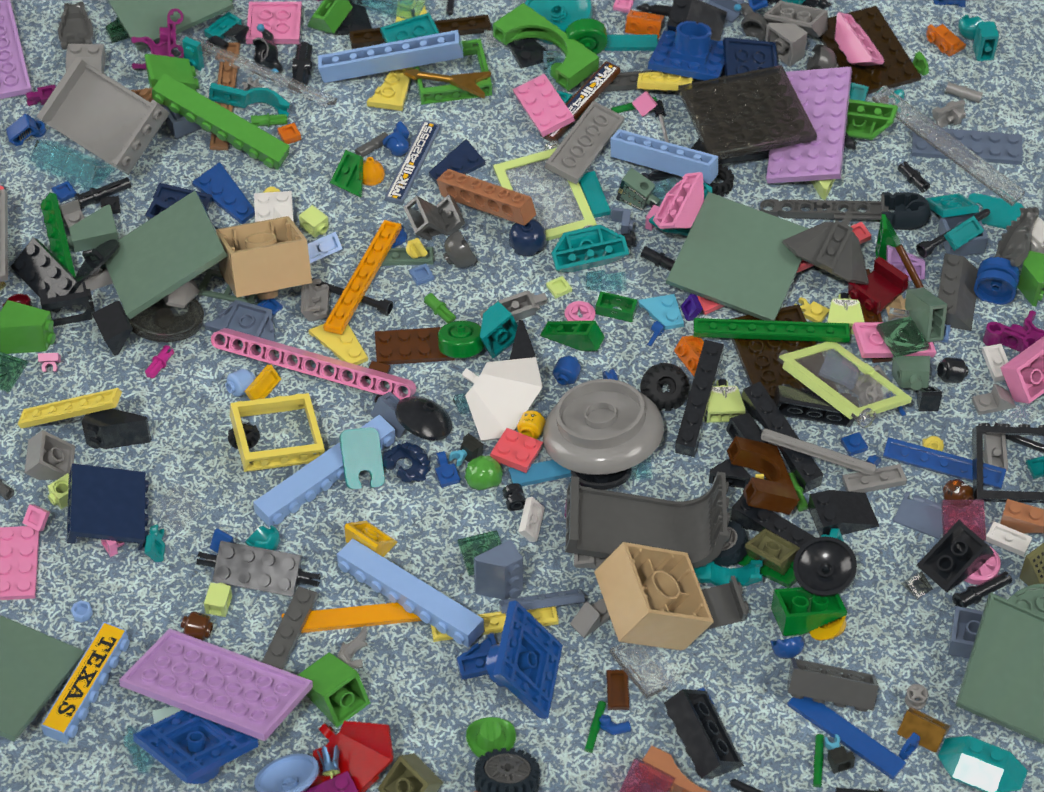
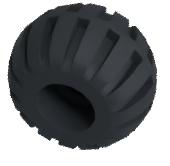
M659 363L650 367L645 372L641 380L640 390L642 394L654 402L659 411L662 408H665V411H671V408L677 409L687 400L690 385L687 375L680 367L671 363ZM666 383L668 384L667 388L670 390L663 393L661 392L660 384L664 385Z

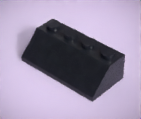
M789 384L778 385L774 393L773 401L783 416L850 427L857 418L853 414V419H849L809 388L798 389L793 388ZM842 395L858 407L857 399H853L848 395Z
M682 689L664 702L667 714L676 727V733L682 739L686 747L685 751L691 757L695 765V771L701 779H713L744 766L707 691Z

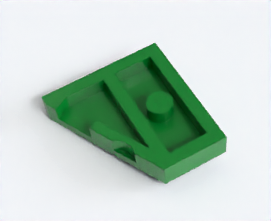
M345 150L330 183L361 198L364 158Z

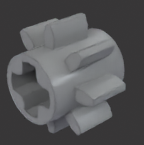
M249 77L248 82H242V85H244L242 90L248 91L250 87L262 88L264 86L259 83V78L253 81L252 77Z

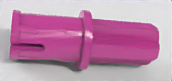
M165 345L159 354L152 358V363L145 370L148 378H155L159 371L166 367V362L174 354L173 349L167 353L170 346Z

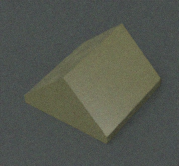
M767 529L762 530L745 544L749 557L755 560H763L765 566L782 575H785L800 547Z

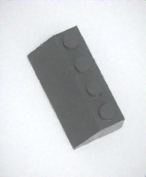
M945 253L937 295L939 299L947 303L945 324L951 325V328L971 331L976 303L974 285L978 269L964 256Z
M791 658L787 690L792 697L803 699L804 696L810 697L818 703H825V701L834 702L833 704L838 707L853 706L856 710L862 712L874 710L879 688L875 675Z

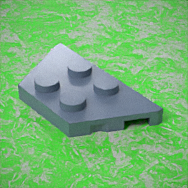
M233 301L229 304L228 308L220 311L217 314L218 317L212 322L207 321L205 323V330L217 332L223 328H228L275 342L272 309L243 301Z

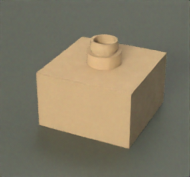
M289 216L215 229L228 255L219 262L220 273L236 298L257 294L259 299H272L278 296L279 289L312 283L307 239Z
M623 542L594 571L619 642L685 650L714 623L688 553Z

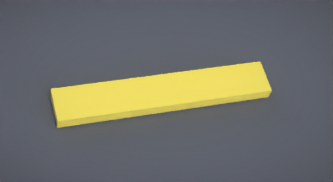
M119 388L26 408L22 411L18 426L20 428H27L116 408L122 392Z
M556 606L527 610L542 626L559 624ZM500 611L478 614V616L484 619V632L481 635L503 631L506 613L502 614ZM431 625L433 642L453 639L447 634L440 633L436 627Z

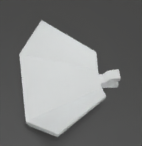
M536 357L487 362L479 377L467 368L462 373L465 379L474 384L465 397L481 441L500 439L506 428L515 431L523 413L529 411L532 403L543 388Z

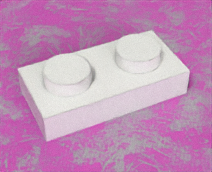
M1002 344L983 347L982 354L993 381L1005 380L1000 367L1009 361Z
M533 497L526 498L518 531L529 542H536L538 540L545 508Z
M993 522L985 541L1024 557L1032 537Z

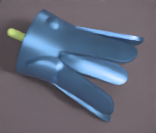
M338 745L334 747L332 762L327 747L322 746L323 760L319 751L317 753L323 765V775L331 776L332 779L333 775L340 773Z

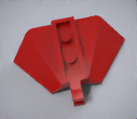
M344 721L338 734L326 723L319 728L321 733L329 740L324 746L327 747L331 762L333 761L334 747L338 745L340 773L333 775V778L348 771L358 792H366L379 779L378 775L393 761L390 728L387 724ZM322 747L313 751L312 757L317 760L319 773L309 789L331 779V776L323 775V765L317 753L319 751L323 760Z

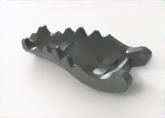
M83 1L76 4L64 3V12L62 13L58 28L62 50L67 49L68 44H93V26L88 18Z
M1037 207L1020 208V217H1017V221L1012 220L1011 226H1006L1007 233H1002V240L998 241L995 257L1010 260V264L1013 267H1019L1024 262L1030 250L1034 223L1039 215Z

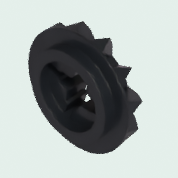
M250 422L247 424L242 423L248 448L250 449L258 443L260 433L256 425L253 426ZM232 427L231 430H228V441L232 447L238 449Z

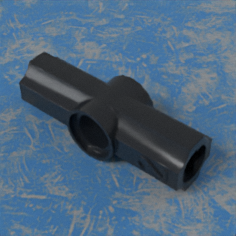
M301 42L297 45L296 56L293 58L291 85L295 90L307 89L309 75H311L313 49L312 45L308 44V42Z

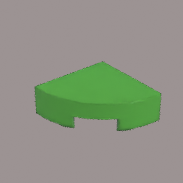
M920 51L915 53L913 64L917 71L925 76L929 73L928 62Z

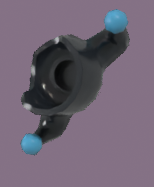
M258 24L257 30L262 32L263 38L253 39V45H255L254 61L260 67L270 68L271 74L277 76L282 73L283 68L278 61L279 53L278 48L274 44V35L263 24Z

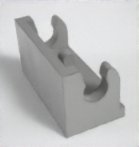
M313 279L312 283L302 285L301 313L308 321H316L328 317L329 286L327 284L316 286V284L321 283V279Z

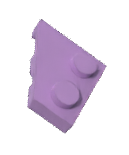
M886 245V261L909 276L895 247ZM906 252L920 280L925 279V260Z

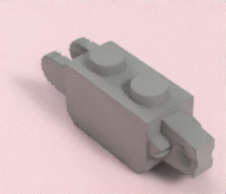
M524 291L499 300L513 315L515 321L536 315V311L540 310V306L547 304L548 301L545 293L534 295L530 291ZM487 309L479 313L481 318H483V313L487 311Z

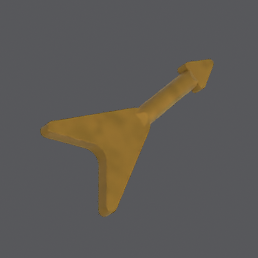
M419 69L404 70V75L414 80L420 78L447 82L481 98H485V93L476 83L491 77V72L485 71L449 76L422 72Z

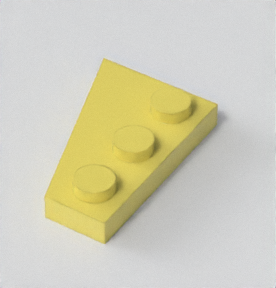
M413 67L390 71L385 78V82L375 90L373 97L367 100V106L402 111L412 79L404 75V70H410Z
M324 324L308 330L312 337H315L323 346L330 349L341 361L355 365L368 361L366 353L349 324L342 335L324 331Z

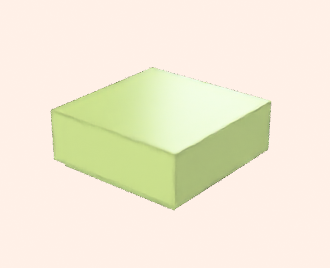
M563 276L546 283V287L555 299L572 292L571 286Z

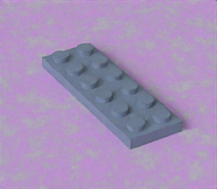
M912 126V156L1022 165V134Z

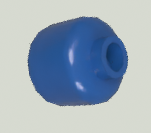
M573 356L561 357L553 369V376L561 385L573 384L581 372V365Z

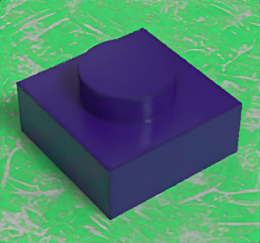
M690 294L680 306L686 321H693L703 310L695 294Z

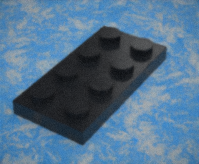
M34 237L10 266L38 296V290L46 289L48 298L73 294L81 285L57 258ZM63 307L51 310L58 313Z

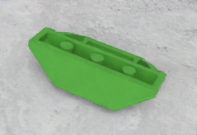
M849 99L846 133L849 137L873 140L893 124L898 106Z

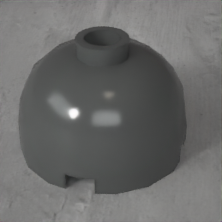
M817 44L813 48L812 52L815 53L813 57L809 56L806 70L838 68L835 53L829 47Z
M459 230L447 237L444 243L446 253L443 256L448 264L453 263L458 268H467L478 262Z

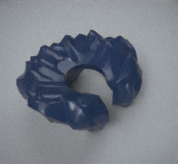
M408 442L397 444L383 453V466L387 470H393L396 467L397 461L402 458L409 459L412 462V466L409 469L404 470L403 467H399L396 475L402 482L424 481L426 474L431 469L428 455L422 447L416 444L413 445Z

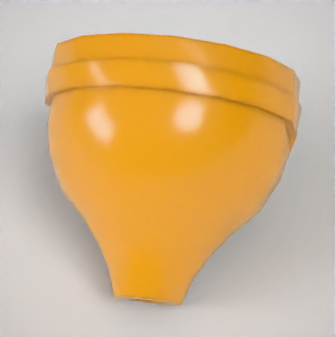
M368 157L363 161L362 184L368 186L380 184L385 178V170L379 161L373 157Z

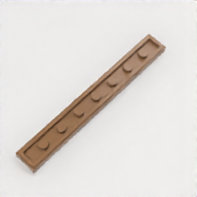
M228 42V48L226 50L221 49L217 84L236 88L240 43ZM215 101V103L233 112L232 105ZM211 132L210 150H228L229 142L220 140Z

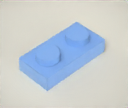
M331 232L307 243L310 263L343 249L336 232Z

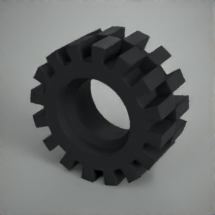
M719 164L716 178L722 179L724 182H711V184L707 185L712 187L713 194H720L723 197L724 193L728 195L729 191H732L734 174H732L731 169L728 170L727 166L722 168V164Z

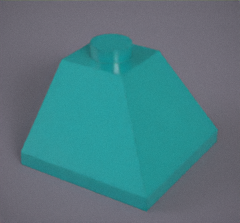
M499 301L483 313L480 338L492 359L514 342L518 327L513 315Z

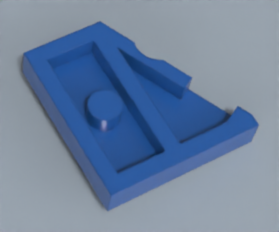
M494 633L488 634L487 639L480 644L476 643L469 651L457 657L461 680L488 675L486 659L489 655V648L496 644Z

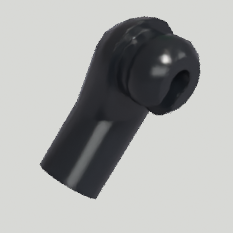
M218 36L208 38L204 44V47L209 51H212L217 46L222 50H226L229 46L228 42Z

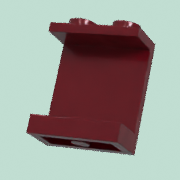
M879 256L874 260V271L867 276L868 285L848 283V294L851 299L858 300L868 311L878 315L908 289L909 276Z

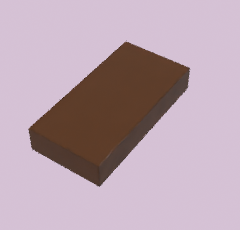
M606 670L608 710H629L628 670Z

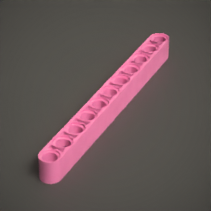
M223 328L214 332L211 336V343L217 349L375 394L384 395L391 392L402 400L403 398L413 396L416 392V385L411 380L239 331ZM220 334L224 336L225 343L221 341ZM238 339L242 341L243 348L238 345ZM256 344L260 346L261 353L256 350ZM274 350L279 352V358L274 355ZM292 355L297 357V363L292 360ZM310 360L315 362L316 368L310 365ZM329 365H331L334 368V373H331L329 371ZM347 370L352 373V379L347 376ZM365 375L370 377L371 384L365 381ZM383 381H387L389 383V389L384 387ZM402 386L408 389V394L403 393Z

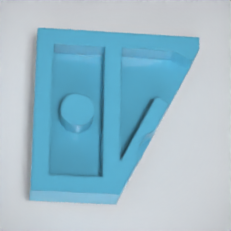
M675 294L639 300V306L643 307L654 320L663 324L665 330L684 327V321Z

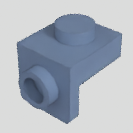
M612 208V221L622 222L621 234L629 233V231L633 230L634 220H631V209Z

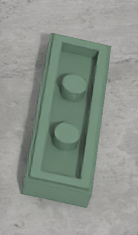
M425 247L428 254L425 257L420 256L416 259L411 258L407 254L406 248H391L381 266L434 265L433 247Z

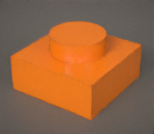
M295 123L277 128L278 134L284 143L290 144L301 140V134Z

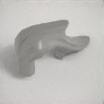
M363 626L358 636L350 643L345 644L343 642L337 658L353 669L363 668L362 659L351 660V658L359 649L368 645L364 642L367 637L366 626Z

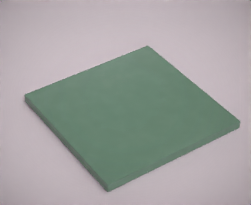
M107 0L130 39L132 37L147 36L155 43L160 42L159 27H167V15L171 9L181 10L184 16L183 22L180 25H176V34L234 9L231 0ZM177 12L170 16V19L174 22L181 18V15ZM142 42L134 43L138 51L149 47Z
M195 190L119 239L117 250L105 262V265L128 318L132 319L228 255L199 194Z
M708 192L667 277L666 284L756 318L775 321L803 260L795 256L782 241L809 228Z
M990 593L984 607L955 706L1044 744V616L994 593Z
M1 615L0 736L15 742L77 667L85 651Z

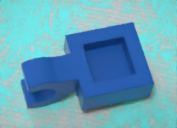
M444 451L436 453L439 467L435 468V473L441 488L460 483V477L455 464L448 465Z

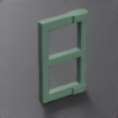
M212 269L207 270L198 288V295L232 302L239 300L254 304L257 294H253L248 299L236 298V296L230 295L232 290L229 285L224 294L206 290L212 276L223 278L220 271Z

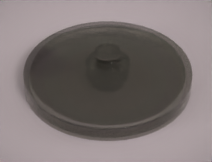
M162 298L132 319H129L133 327L132 332L142 338L157 342H175L187 339L201 329L204 322V311L200 303L195 299L189 302L185 308L166 305Z

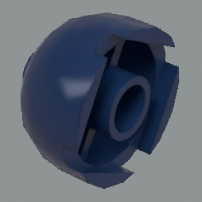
M531 219L525 226L514 223L509 232L510 247L514 249L515 253L522 256H533L539 250L541 252L546 245V232L543 225L535 219Z

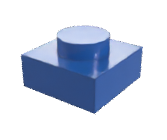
M860 432L841 438V443L849 456L868 450V445Z

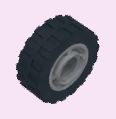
M729 521L730 539L728 542H725L721 553L712 561L718 566L729 567L730 565H735L747 555L745 544L749 541L744 528L735 521Z

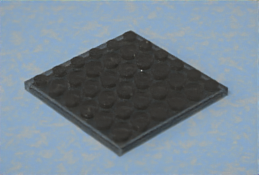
M782 65L678 86V92L706 153L718 156V160L817 140V133Z

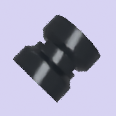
M513 483L504 487L502 492L504 498L507 499V509L509 511L524 509L526 498L523 496L522 486L518 483Z

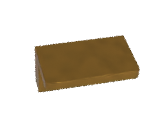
M910 707L905 713L897 734L908 739L914 732L920 736L918 745L936 753L950 726Z

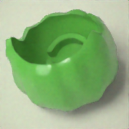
M481 455L474 458L465 469V479L468 485L476 490L498 487L502 481V467L491 456Z

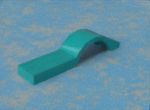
M212 82L209 87V99L212 101L246 108L253 103L262 102L274 107L278 114L289 116L287 109H289L290 103L278 93L268 88L257 87L245 91Z
M751 560L749 564L740 568H725L711 561L704 566L694 568L699 583H712L719 586L729 583L731 576H735L737 582H740L741 586L745 587L762 581L760 567L763 566V560Z

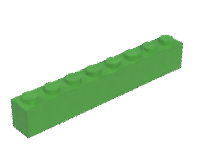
M165 73L152 89L154 101L167 106L176 114H181L189 122L200 125L203 130L212 132L220 140L231 143L234 148L243 150L251 158L262 161L269 168L278 170L289 155L290 145Z

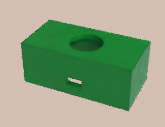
M600 291L595 306V314L633 322L638 300Z

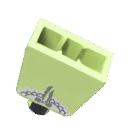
M840 293L838 299L834 298L831 300L827 323H849L850 334H854L852 329L854 322H864L860 302L850 299L848 293Z
M726 379L717 380L716 386H713L708 402L707 423L729 422L731 417L745 414V406L738 387L728 386Z

